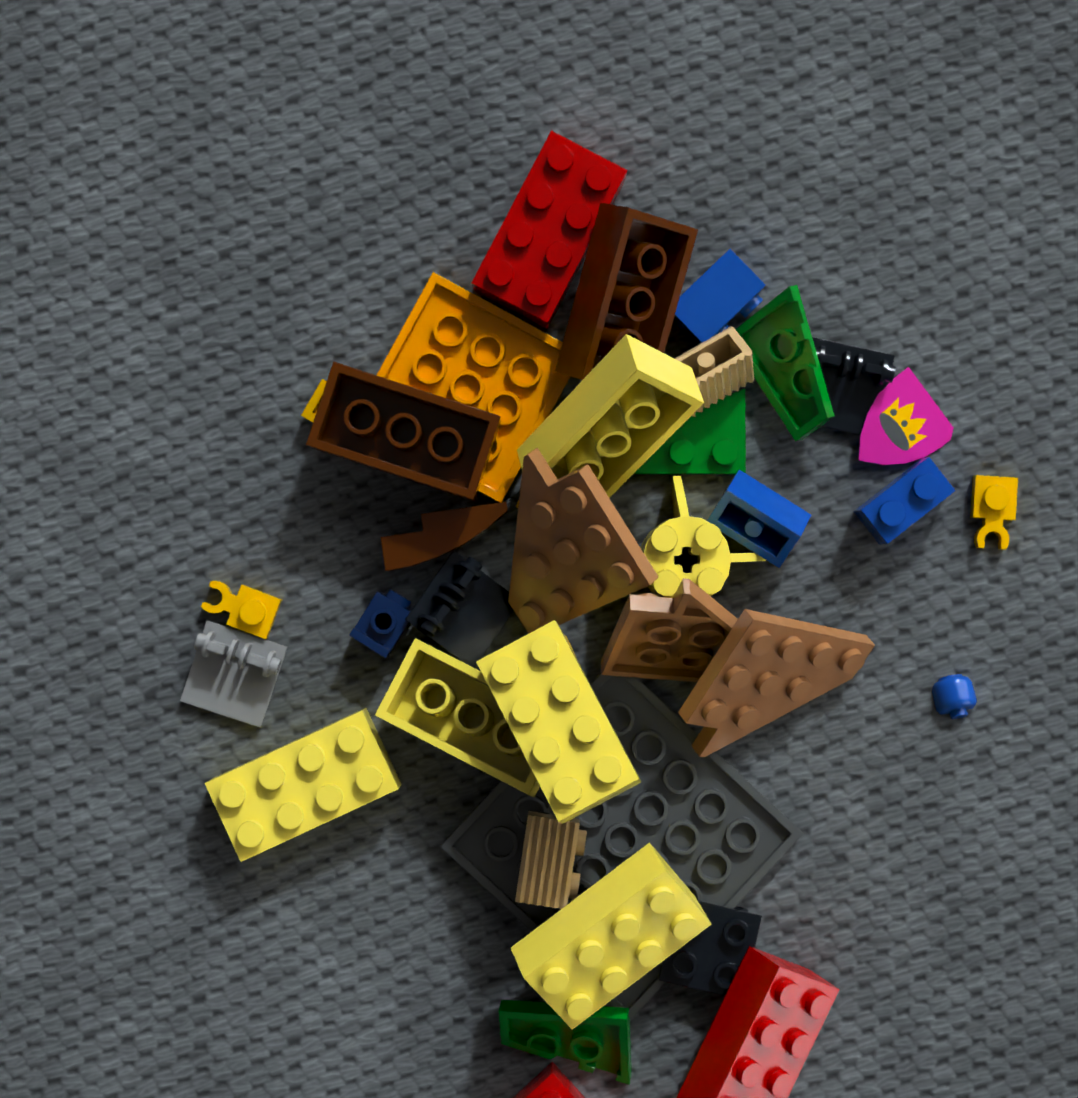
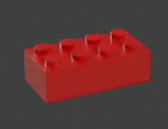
M551 130L471 282L472 289L548 329L587 255L600 203L613 205L626 180L628 170Z
M749 946L677 1098H788L840 989L805 967Z

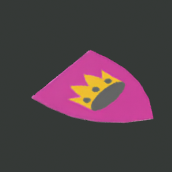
M909 367L897 375L892 383L889 382L877 395L867 412L860 434L859 461L880 465L905 464L925 458L951 440L954 427Z

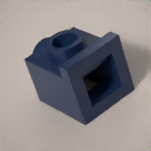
M389 589L386 595L377 591L349 636L384 658L389 657L409 625L405 618L410 613L408 607L411 601L392 589ZM380 613L390 615L392 624L388 629H381L377 626L376 618Z

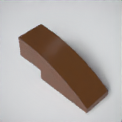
M507 502L421 514L423 531L381 537L385 571L418 565L441 557L465 545L490 528L508 512Z

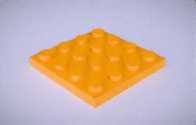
M435 272L430 276L377 373V376L501 416V423L478 490L499 503L503 502L521 469L517 449L551 414L571 377L555 372L563 342Z

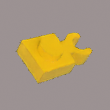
M973 476L970 518L982 519V526L976 531L974 536L976 548H984L985 536L989 532H993L998 536V549H1007L1009 534L1003 527V520H1016L1018 478Z
M210 581L209 586L221 592L222 600L217 605L202 602L201 607L209 613L227 611L230 615L226 625L260 638L268 639L283 599L246 585H241L238 594L235 595L232 594L231 589L225 583Z

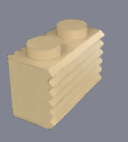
M733 326L675 358L692 367L704 401L692 415L694 417L696 412H703L704 407L710 408L711 403L717 404L718 399L724 400L725 395L731 396L732 391H739L740 387H746L747 382L753 383L752 350Z
M528 811L515 902L562 909L568 904L569 898H577L580 873L573 872L575 855H584L587 836L586 830L579 829L580 819L573 818L562 824L558 822L555 815Z

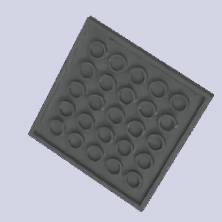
M600 673L590 685L636 770L641 783L575 817L580 819L579 829L587 831L584 855H575L573 872L580 873L578 896L650 842L698 901L734 909L804 833L717 752L706 757H699L691 746L698 735L636 677L601 675ZM500 781L440 847L532 932L561 909L515 902L528 811L555 814L541 787L538 789L535 797H532ZM569 898V899H568V904H569L571 901H573L574 899H570V898ZM663 962L608 1002V1004L612 1007L629 1008V1018L631 1021L666 983L659 981Z

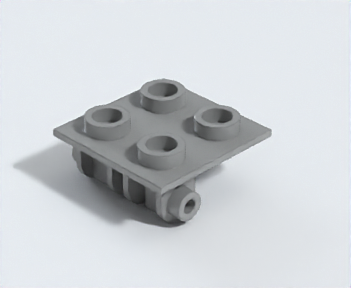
M207 620L203 633H199L194 645V649L197 651L180 701L261 728L288 647Z

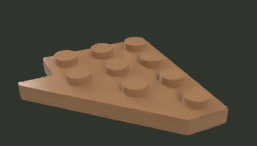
M538 447L524 456L508 602L528 634L553 620H556L558 625L650 586L658 578L657 573L588 464L557 479Z
M686 578L682 579L674 598L658 597L652 593L629 594L601 658V675L698 682L738 618L693 581Z
M744 609L678 711L686 724L704 726L691 746L699 757H706L853 679L857 671L864 665L875 644L864 634Z

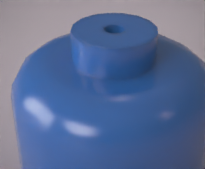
M962 674L940 678L932 687L936 711L941 715L950 713L952 720L968 716L967 710L974 708L977 703L972 681L968 677L962 676Z

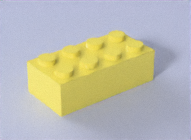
M625 334L517 449L521 469L523 468L524 456L538 447L557 479L588 464L610 498L704 403L692 367Z
M556 620L476 661L558 822L564 824L641 783L636 770Z
M415 638L375 716L525 794L535 797L540 785L481 671Z
M367 708L212 778L205 783L240 862L392 793L402 785Z
M649 842L511 947V951L523 978L573 1030L712 924L695 895Z

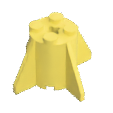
M672 476L674 518L662 522L651 530L640 546L658 575V578L650 586H647L658 597L674 598L683 578L690 579L708 595L712 596L722 589L724 582L729 576L731 563L766 561L756 553H730L728 542L717 526L703 518L689 516L681 476ZM682 549L687 550L693 560L689 570L683 573L681 565L674 564V556L681 555Z

